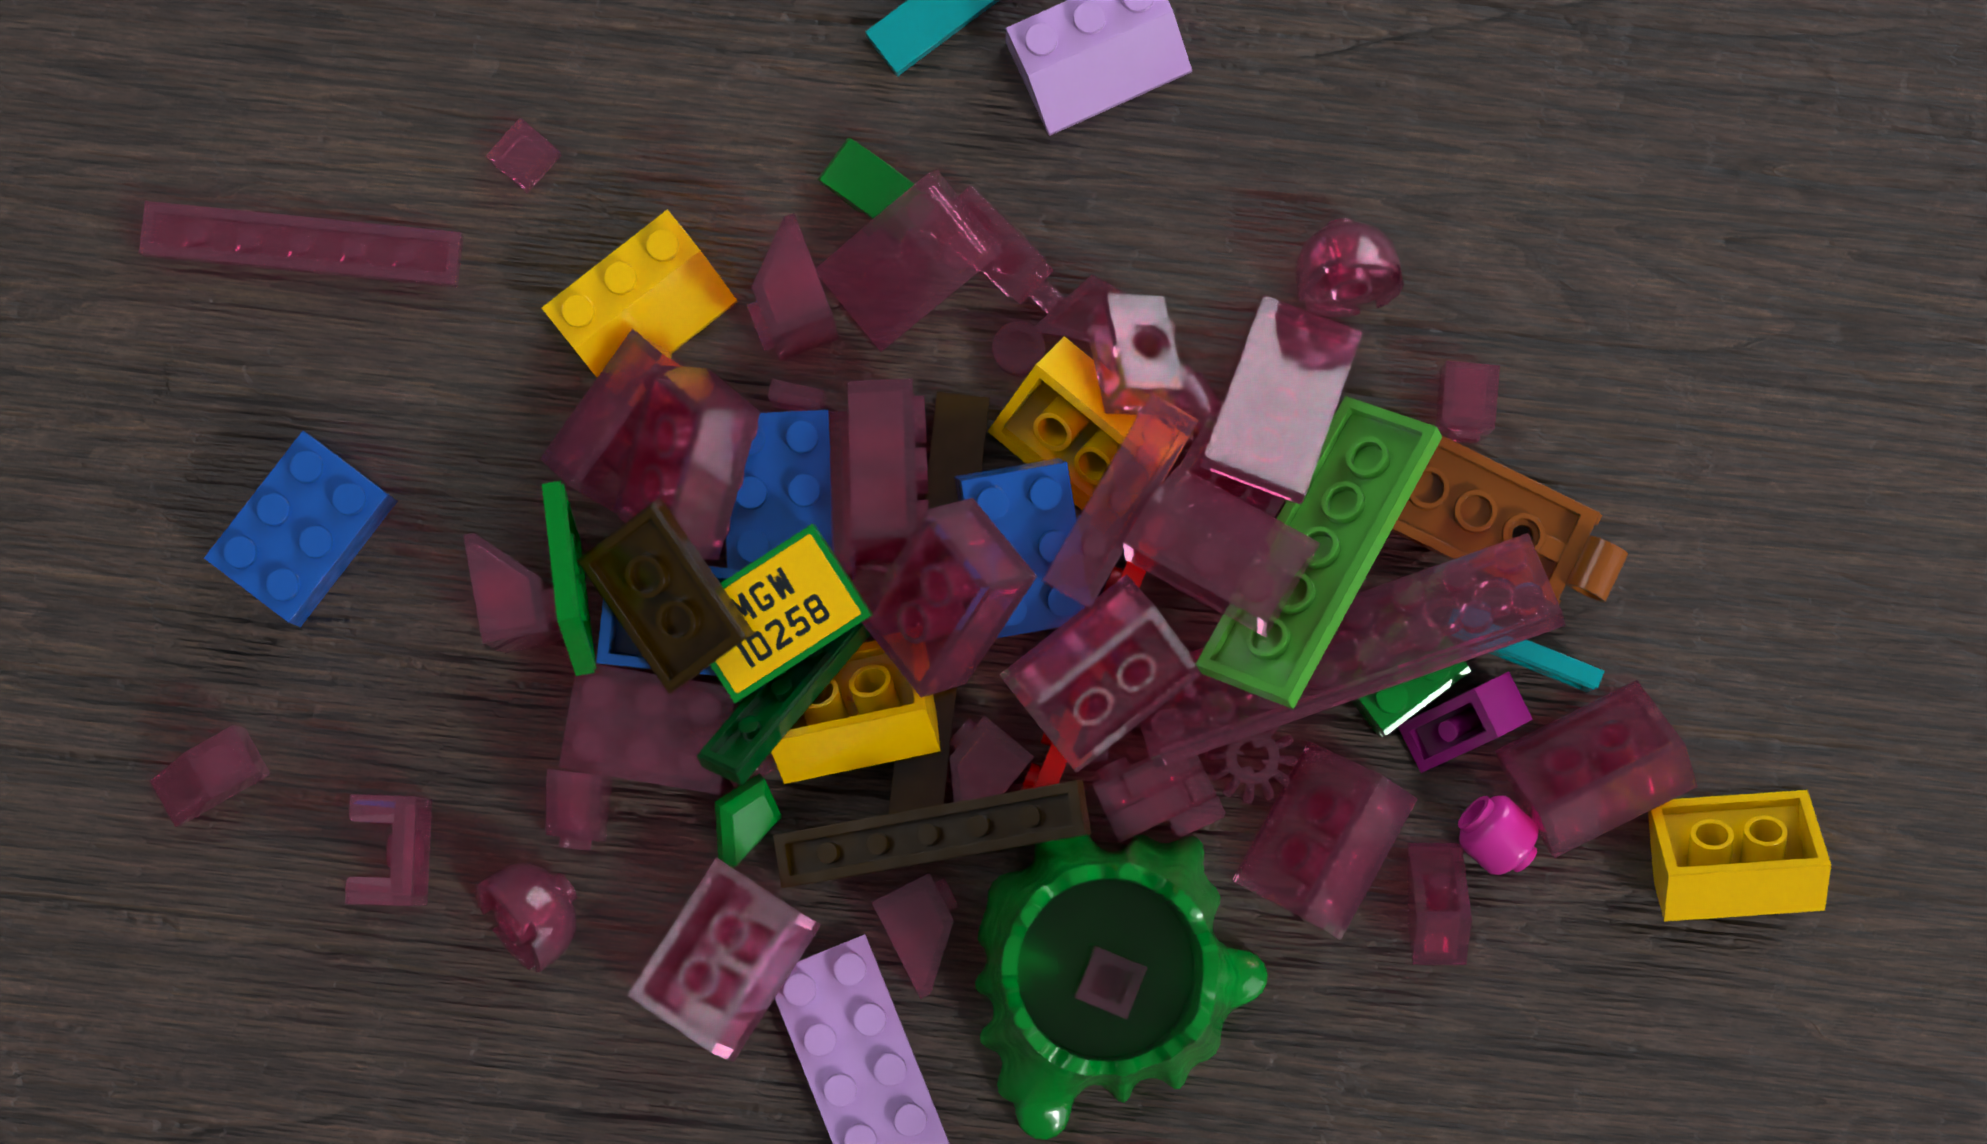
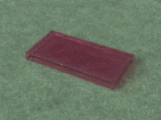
M1263 295L1200 467L1302 505L1362 332Z

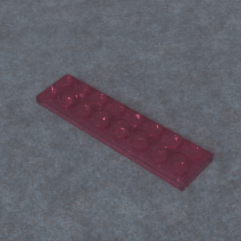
M1527 533L1357 593L1294 709L1202 674L1195 664L1205 647L1124 675L1150 758L1156 770L1566 625L1563 612L1531 538Z

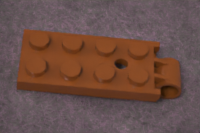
M1442 436L1440 443L1391 530L1553 611L1558 609L1561 602L1559 599L1566 585L1588 598L1605 603L1628 556V553L1619 546L1599 537L1590 536L1594 526H1597L1601 520L1602 515L1600 512L1445 436ZM1517 526H1525L1531 531L1532 539L1528 545L1520 546L1514 542L1512 533Z

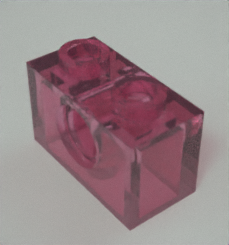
M1106 293L1085 320L1104 411L1106 414L1163 416L1185 390V371L1178 361L1174 343L1175 327L1172 319L1168 317L1165 299L1163 296Z

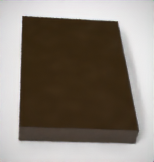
M662 498L651 503L577 560L669 694L681 688L754 634V631Z

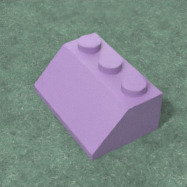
M1067 0L1006 28V44L1049 136L1192 72L1176 18L1168 0Z

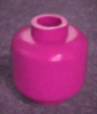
M1482 796L1476 799L1466 808L1458 821V827L1461 829L1459 844L1469 856L1490 874L1502 875L1511 870L1520 872L1534 860L1537 854V848L1534 845L1538 839V826L1530 816L1507 796H1494L1492 798Z

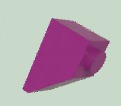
M1508 671L1403 722L1398 728L1420 772L1423 773L1490 742L1533 720Z

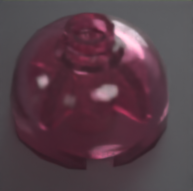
M1347 218L1333 220L1312 235L1304 243L1296 262L1298 296L1300 302L1303 299L1305 300L1306 309L1313 314L1327 317L1354 316L1360 314V308L1356 304H1365L1375 300L1376 308L1378 309L1396 298L1404 286L1402 269L1393 242L1378 228Z
M522 863L506 866L475 885L474 894L483 915L493 910L494 917L499 925L493 929V932L509 953L523 967L530 970L535 966L536 973L540 972L556 961L569 948L576 932L577 915L572 902L577 899V894L564 875L557 873L552 876L546 869L540 866Z

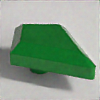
M760 773L715 801L720 870L725 875L730 874L782 818L768 784Z

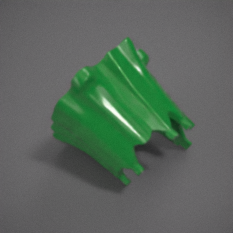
M1139 834L1135 835L1123 849L1117 851H1106L1100 848L1089 835L1035 844L1033 861L1026 869L1000 875L992 882L988 890L986 910L978 930V941L985 949L987 962L984 970L975 981V987L980 994L987 996L992 1002L994 1011L990 1023L980 1033V1042L984 1047L995 1051L1000 1056L1002 1068L997 1083L998 1093L1002 1098L1014 1104L1019 1126L1027 1135L1042 1140L1059 1135L1069 1121L1074 1100L1086 1087L1091 1085H1101L1113 1094L1118 1101L1123 1103L1130 1098L1135 1085L1147 1078H1157L1174 1089H1180L1192 1068L1200 1062L1209 1060L1217 1053L1221 1044L1222 1026L1227 1016L1236 1008L1255 1000L1263 993L1267 985L1268 972L1261 958L1248 950L1234 949L1218 941L1213 932V921L1220 905L1221 897L1217 888L1208 880L1204 872L1203 843L1197 837L1184 836L1170 843H1159L1148 836Z

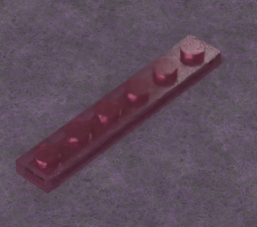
M145 201L139 254L143 257L458 288L464 235L461 232Z

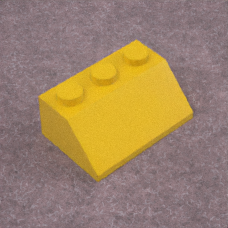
M667 209L545 304L542 309L611 397L615 399L738 301L698 246Z
M1065 336L1034 366L987 431L1026 464L1056 458L1066 461L1074 504L1108 532L1126 514L1187 438Z
M919 631L865 642L858 648L771 751L784 784L940 752L937 711Z
M1808 790L1648 801L1654 886L1664 922L1825 911L1831 862Z

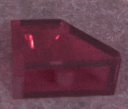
M986 716L978 724L969 718L949 741L956 748L950 756L954 802L1005 793L1033 760L1034 756Z
M232 725L183 753L151 779L150 782L175 827H179L271 773L246 728Z
M547 769L546 835L560 837V848L591 851L592 840L605 842L613 778L598 774Z
M1408 843V931L1412 965H1466L1472 916L1463 849L1459 843Z
M928 873L872 902L920 999L931 994L954 923L950 911L959 907L945 878L935 882L932 875Z

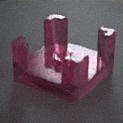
M350 794L349 818L351 821L369 822L371 824H393L392 834L389 835L387 842V865L391 867L390 878L349 877L346 880L345 904L427 906L432 799L417 796Z

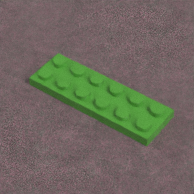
M1347 396L1344 397L1195 665L1202 674L1294 709L1440 443L1442 435L1438 427Z

